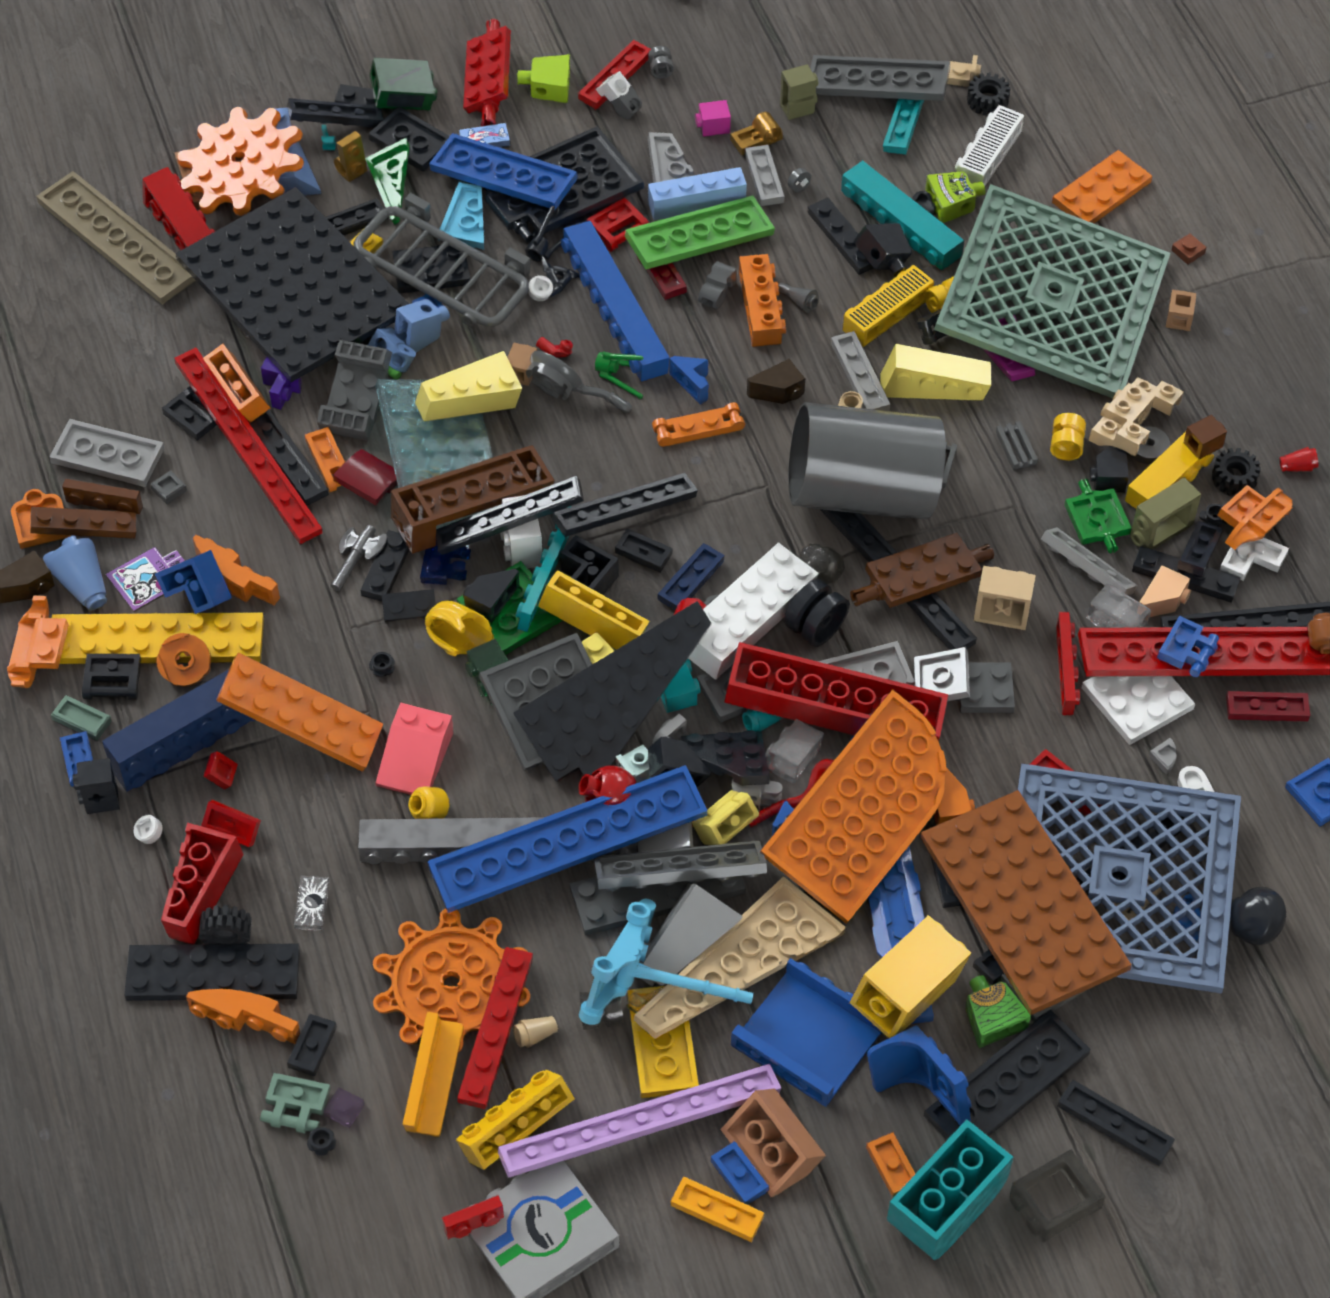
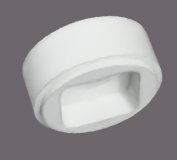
M535 276L529 283L528 294L536 301L547 300L553 291L552 282L545 276Z
M152 815L142 816L135 823L134 836L144 844L154 843L162 834V823Z

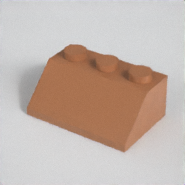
M776 1089L755 1090L720 1129L730 1143L734 1141L737 1143L769 1185L767 1193L770 1197L778 1195L809 1175L826 1156Z

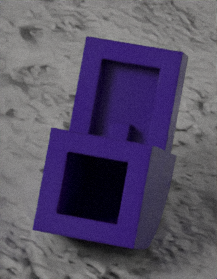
M266 357L261 366L263 384L272 386L269 391L271 405L273 408L281 410L285 401L290 400L292 392L301 393V377L290 382Z

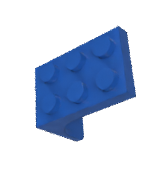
M917 1025L868 1049L867 1057L872 1084L877 1092H882L901 1083L921 1084L936 1096L960 1126L966 1120L971 1121L969 1108L972 1105L967 1095L968 1081L964 1073L957 1071L953 1067L949 1056L942 1054L938 1050L934 1039L927 1037Z

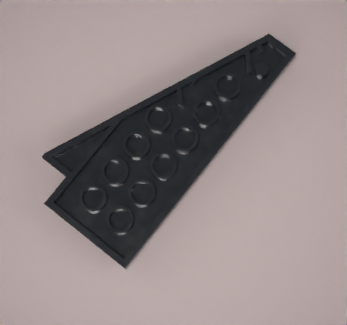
M698 601L513 712L555 782L560 781L580 769L584 776L585 774L591 775L601 767L613 765L616 756L620 755L712 626L711 621Z

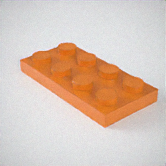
M1117 150L1055 194L1052 203L1067 214L1096 223L1150 184L1153 176L1121 151Z

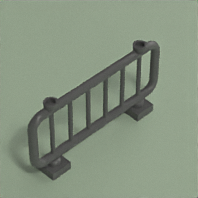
M409 193L405 198V210L396 206L383 208L354 240L353 246L374 268L378 267L463 314L462 321L469 327H473L476 322L486 327L500 325L529 291V282L526 278L530 274L529 257L511 247L505 252V265L429 224L428 221L431 219L430 203L412 193ZM397 216L404 220L375 254L363 248L366 240L387 217ZM408 223L424 231L394 265L378 257ZM428 234L443 242L415 276L398 268ZM447 245L463 253L435 287L418 279ZM467 256L483 264L455 298L439 291V288ZM487 267L504 275L475 309L459 302L461 297ZM508 278L519 284V289L496 316L487 317L479 313Z

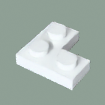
M1266 538L1243 543L1236 550L1230 547L1219 571L1241 577L1240 580L1244 581L1252 564L1256 563L1278 573L1288 554L1289 548Z

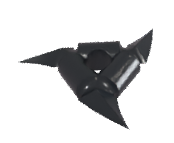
M542 255L544 272H546V277L553 284V291L549 297L563 291L572 278H580L579 273L569 268L567 270L565 267L551 266ZM556 275L561 276L563 279L559 280Z

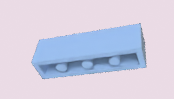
M741 167L648 184V205L654 221L745 198L747 184Z

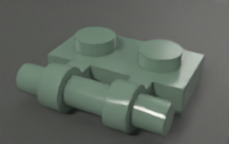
M273 1073L265 1099L266 1104L275 1105L273 1112L262 1110L260 1121L271 1123V1127L281 1128V1126L295 1128L296 1132L304 1134L307 1131L312 1132L315 1128L320 1127V1121L310 1120L311 1113L323 1115L331 1090L330 1084ZM286 1108L299 1110V1117L284 1114Z

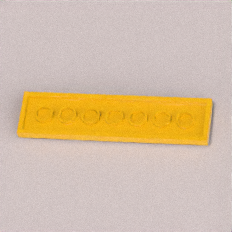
M263 613L52 614V618H65L69 624L59 664H85L87 654H140L141 663H157V655L163 642L170 636L178 633H187L201 639L210 650L211 663L233 662L238 652L257 662H261L264 627ZM182 653L177 663H188L191 660V656H186Z

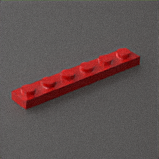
M505 947L457 1097V1101L460 1104L486 1110L533 961V953Z

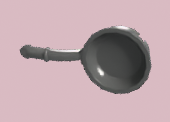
M543 351L532 352L530 357L531 364L526 370V375L528 378L533 376L535 379L532 383L543 392L555 398L562 395V400L568 399L572 392L604 398L607 403H611L624 413L631 412L632 405L615 395L613 391L610 393L597 387L584 386L579 375L560 359Z

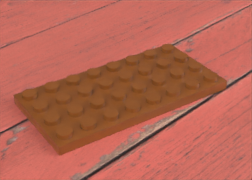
M1019 790L921 832V840L1030 1016L1131 970L1132 964Z

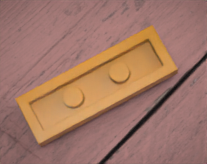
M684 1176L671 1199L672 1207L749 1242H752L764 1218V1212Z

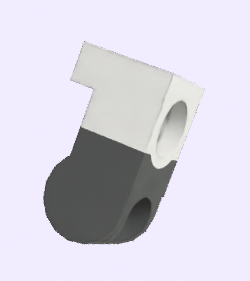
M620 71L607 78L596 89L601 97L604 95L615 107L618 115L624 119H630L642 107L641 99Z

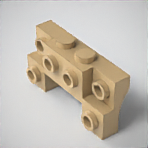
M1137 377L1132 384L1128 383L1123 390L1119 389L1111 403L1107 402L1101 411L1102 418L1093 427L1089 441L1099 446L1117 447L1136 456L1140 444L1145 445L1149 437L1150 431L1140 425L1150 414L1151 407L1170 416L1174 405L1181 403L1184 391L1164 381L1155 386Z

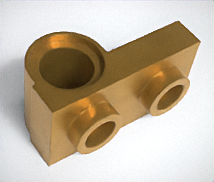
M762 112L754 118L752 126L731 133L730 140L739 153L744 155L745 148L770 145L783 140V132L769 112Z
M354 131L337 142L339 156L334 159V165L341 176L348 182H351L368 171L360 134Z

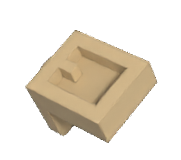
M973 55L972 64L950 61L951 69L947 84L969 87L973 77L977 76L979 78L981 65L977 64L978 56Z

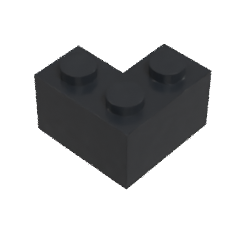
M575 535L561 551V571L604 595L619 577V559Z

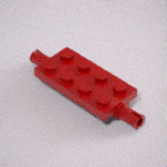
M490 19V21L486 22V34L467 41L463 108L468 114L474 111L482 112L481 126H489L491 122L492 125L496 124V113L498 112L500 101L508 98L511 31L507 26L500 28L501 24L496 19Z

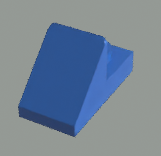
M680 356L671 357L669 374L700 405L707 401L709 384L705 377L708 375V360Z

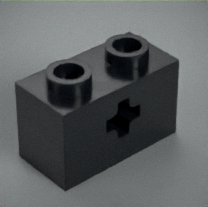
M110 758L76 763L77 774H73V784L75 791H77L79 805L84 804L86 813L94 814L120 810L118 786Z

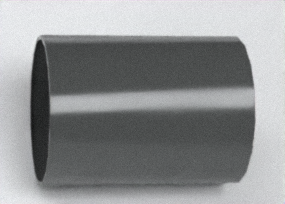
M804 402L796 416L789 453L788 487L790 502L793 506L900 518H930L938 503L944 475L946 445L943 421L936 416Z

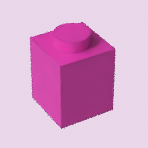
M727 100L699 103V113L695 114V123L697 128H701L703 137L730 133L731 116Z

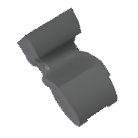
M716 261L711 268L712 272L707 276L706 283L701 288L698 302L719 309L726 298L728 286L734 287L737 281L736 268Z

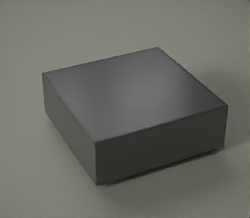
M171 470L150 484L151 489L166 504L187 491L186 485Z

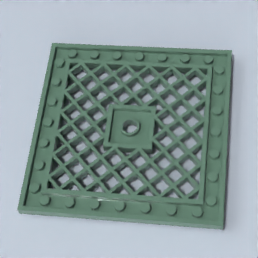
M990 184L934 330L1113 398L1115 393L1119 389L1123 390L1127 384L1170 253ZM1015 222L1018 228L1011 229L1008 223ZM999 227L1002 228L1003 232L998 233ZM1037 230L1040 237L1034 238L1031 232ZM1023 235L1026 241L1019 242L1016 236ZM1008 239L1012 245L1005 247L1002 240ZM1060 239L1063 245L1057 247L1054 240ZM994 243L997 249L991 251V248ZM1045 243L1048 250L1042 251L1039 245ZM1031 248L1034 254L1027 255L1024 249ZM1083 248L1086 254L1079 255L1076 249ZM1016 252L1020 258L1013 260L1010 253ZM1068 252L1071 258L1065 260L1062 253ZM1002 256L1005 262L998 264L995 258ZM1053 256L1057 262L1050 264L1047 258ZM1105 256L1108 263L1102 264L1099 258ZM987 261L990 267L984 268ZM1039 261L1037 267L1032 262ZM1091 261L1094 267L1088 268L1084 262ZM1025 265L1028 271L1021 273L1018 266ZM1076 265L1080 271L1073 273L1070 266ZM1128 265L1131 271L1125 273L1122 266ZM1010 269L1013 276L1006 277L1003 271ZM1113 269L1117 276L1110 277L1107 271ZM995 274L998 280L991 281L988 275ZM1099 274L1102 280L1096 282L1093 275ZM1032 278L1029 286L1026 280ZM1083 278H1085L1086 282L1088 283L1087 285L1082 286L1084 282ZM1136 278L1134 284H1132L1130 280ZM981 279L983 284L977 286L979 280ZM1018 282L1021 289L1014 290L1011 284ZM1122 283L1125 289L1119 290L1116 284ZM1003 287L1006 293L1000 295L997 288ZM1107 287L1111 293L1105 295L1101 288ZM1048 288H1055L1059 293H1052ZM988 291L991 298L985 299L982 293ZM1093 291L1096 298L1090 299L1087 293ZM973 296L977 301L975 303H971ZM1025 296L1024 302L1022 303L1019 297ZM1079 296L1082 302L1076 303ZM1129 296L1128 302H1126L1124 297ZM1011 300L1015 306L1008 308L1005 302ZM1116 300L1119 306L1113 308L1110 301ZM1101 304L1105 311L1098 312L1095 306ZM997 305L1000 311L993 313L990 306ZM982 309L985 315L978 317L975 311ZM1034 309L1038 315L1031 317L1028 310ZM1087 309L1090 315L1084 317L1080 310ZM1019 313L1023 320L1016 322L1013 315ZM1124 313L1120 320L1118 315ZM1073 314L1076 320L1069 321L1071 315ZM1005 318L1008 324L1001 326L998 320ZM1058 318L1061 324L1054 326L1051 319ZM1110 318L1113 324L1107 326L1103 319ZM1043 322L1046 329L1039 330L1036 324ZM1095 322L1098 329L1092 330L1089 324ZM1028 327L1031 333L1024 335L1021 328ZM1081 327L1084 333L1077 335L1074 328ZM1066 331L1069 338L1062 339L1059 333ZM1117 331L1116 337L1114 338L1112 332ZM1051 335L1054 342L1048 344L1044 337ZM1103 335L1107 342L1101 344L1097 337ZM1089 340L1092 347L1086 348L1082 342ZM1074 344L1078 351L1071 353L1067 346ZM1111 349L1110 354L1108 356L1106 350ZM1097 353L1101 360L1094 362L1091 355Z

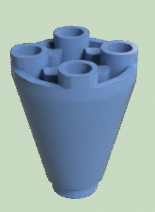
M70 536L62 541L61 547L44 555L43 560L51 574L88 610H96L107 602L105 597L106 590L92 540L89 538L77 539L76 536Z

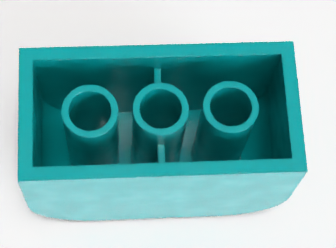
M966 1120L890 1201L887 1221L933 1260L940 1258L998 1195L1008 1179L1013 1156L970 1121Z

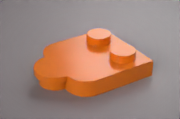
M32 489L25 493L23 500L16 502L11 508V515L20 549L71 536L30 533L31 507L64 508L61 498L56 494H45L41 490Z

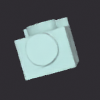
M644 745L623 756L621 754L616 756V766L629 771L637 783L650 778L648 750Z

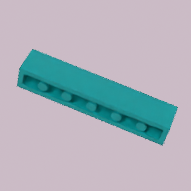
M861 161L842 174L841 191L843 194L855 201L864 211L875 217L880 224L899 223L910 247L923 255L929 263L942 271L962 257L964 239L867 163Z

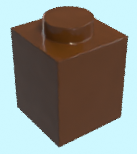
M1211 414L1187 427L1183 443L1200 460L1223 447L1227 431L1224 425L1218 422Z

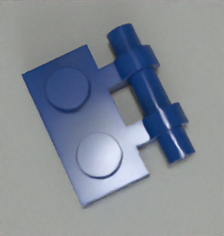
M1179 616L1162 645L1157 658L1182 669L1185 662L1191 664L1190 675L1198 677L1201 672L1206 670L1209 664V657L1216 652L1219 637L1213 633L1208 638L1201 635L1203 626ZM1194 646L1200 648L1199 654L1192 651Z

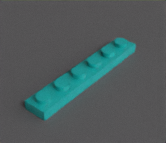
M555 525V529H558L557 532L552 531L547 546L550 547L549 550L544 548L539 562L542 566H536L532 576L534 584H528L524 594L526 602H520L516 612V617L520 618L517 629L525 632L529 630L544 590L551 580L561 557V551L565 548L569 536L564 537L557 525Z

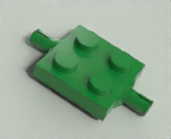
M1082 479L1078 482L1082 494L1065 499L1064 504L1082 545L1103 541L1108 553H1112V551L1115 553L1119 548L1114 538L1129 535L1132 529L1114 488L1104 491H1093L1088 479H1084V481Z

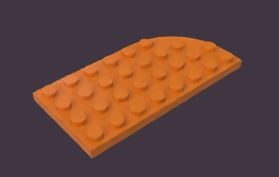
M892 690L760 851V853L764 854L766 860L846 924L931 819L941 802L945 790L946 760L944 750H941L935 736L936 732L929 721L913 705Z

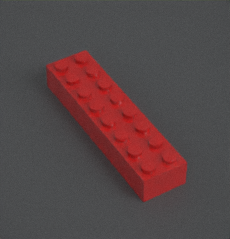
M739 642L724 703L856 735L889 693L894 690L923 714L934 728L935 736L939 741L948 694Z

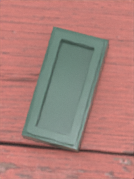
M65 695L51 714L53 721L79 733L87 731L88 737L98 741L112 722L110 715Z

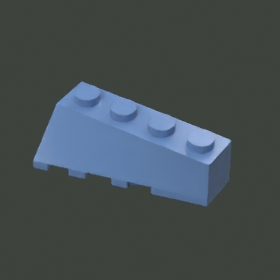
M276 108L281 115L276 129H285L292 126L288 108ZM298 141L290 146L288 153L299 155L303 159L304 165L298 171L283 173L279 178V183L283 186L284 193L296 187L303 195L321 194L318 183Z

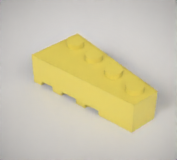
M895 344L880 374V384L889 398L984 400L991 387V362Z
M502 351L422 382L415 404L424 422L512 409L517 405L522 386L505 352Z

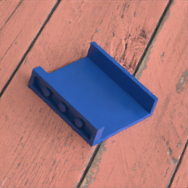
M790 958L787 962L786 974L744 1027L737 1025L732 1031L731 1046L761 1066L770 1064L775 1075L826 1107L882 1032L850 1004L853 997L852 993L840 990L830 979L818 976L806 964L796 962Z

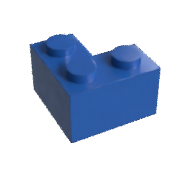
M211 550L155 573L165 598L185 590L195 614L232 598Z

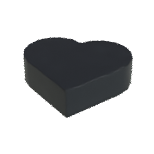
M927 191L916 192L911 199L934 216L936 206L932 202L931 194Z

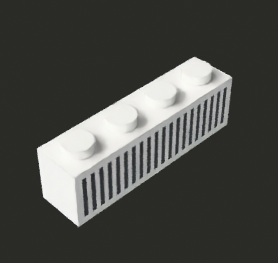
M1000 105L994 113L990 112L984 128H979L975 141L968 144L964 157L958 159L955 171L965 172L970 183L982 181L984 186H986L1022 132L1024 115Z

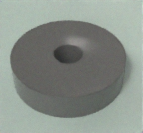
M1144 426L1143 428L1150 431L1147 443L1145 445L1141 443L1137 455L1131 454V456L1141 463L1152 464L1170 447V441L1162 430L1152 426Z

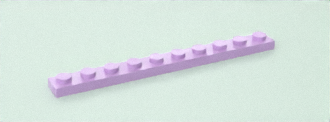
M767 1064L500 1146L498 1154L509 1178L741 1106L755 1090L776 1089L780 1094L781 1086L771 1065Z

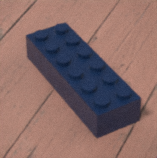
M229 670L102 740L106 756L110 758L114 775L126 792L142 786L147 780L158 774L165 773L173 765L189 759L194 753L203 748L212 746L222 737L235 733L240 727L250 721H256L216 701Z

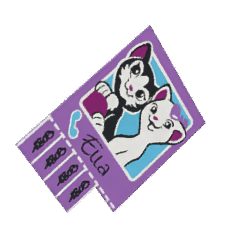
M154 547L107 573L106 576L134 611L163 595L155 573L185 560L177 550L162 557Z

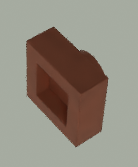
M1189 233L1173 243L1171 251L1188 265L1204 255L1207 247Z

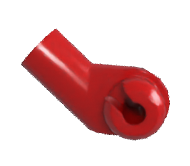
M541 337L536 342V347L545 353L560 358L568 357L572 353L573 344L565 339L560 342V345H554L546 338Z

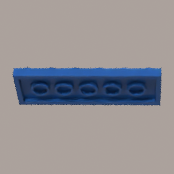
M454 133L450 135L429 163L430 171L547 208L554 206L555 210L578 179L576 171Z

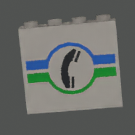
M564 1161L538 1168L528 1173L519 1174L505 1188H498L492 1191L486 1200L499 1195L503 1204L504 1218L500 1219L493 1226H481L470 1233V1236L512 1293V1298H543L619 1247L618 1233Z

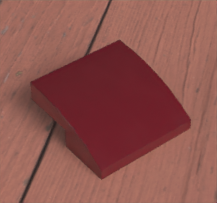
M361 449L353 454L333 475V481L370 503L377 505L387 492L391 493V490L404 477V473Z

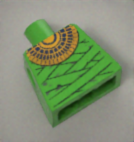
M983 975L977 976L969 982L974 993L967 996L966 1012L979 1048L1028 1028L1031 1016L1006 983L999 982L989 986Z

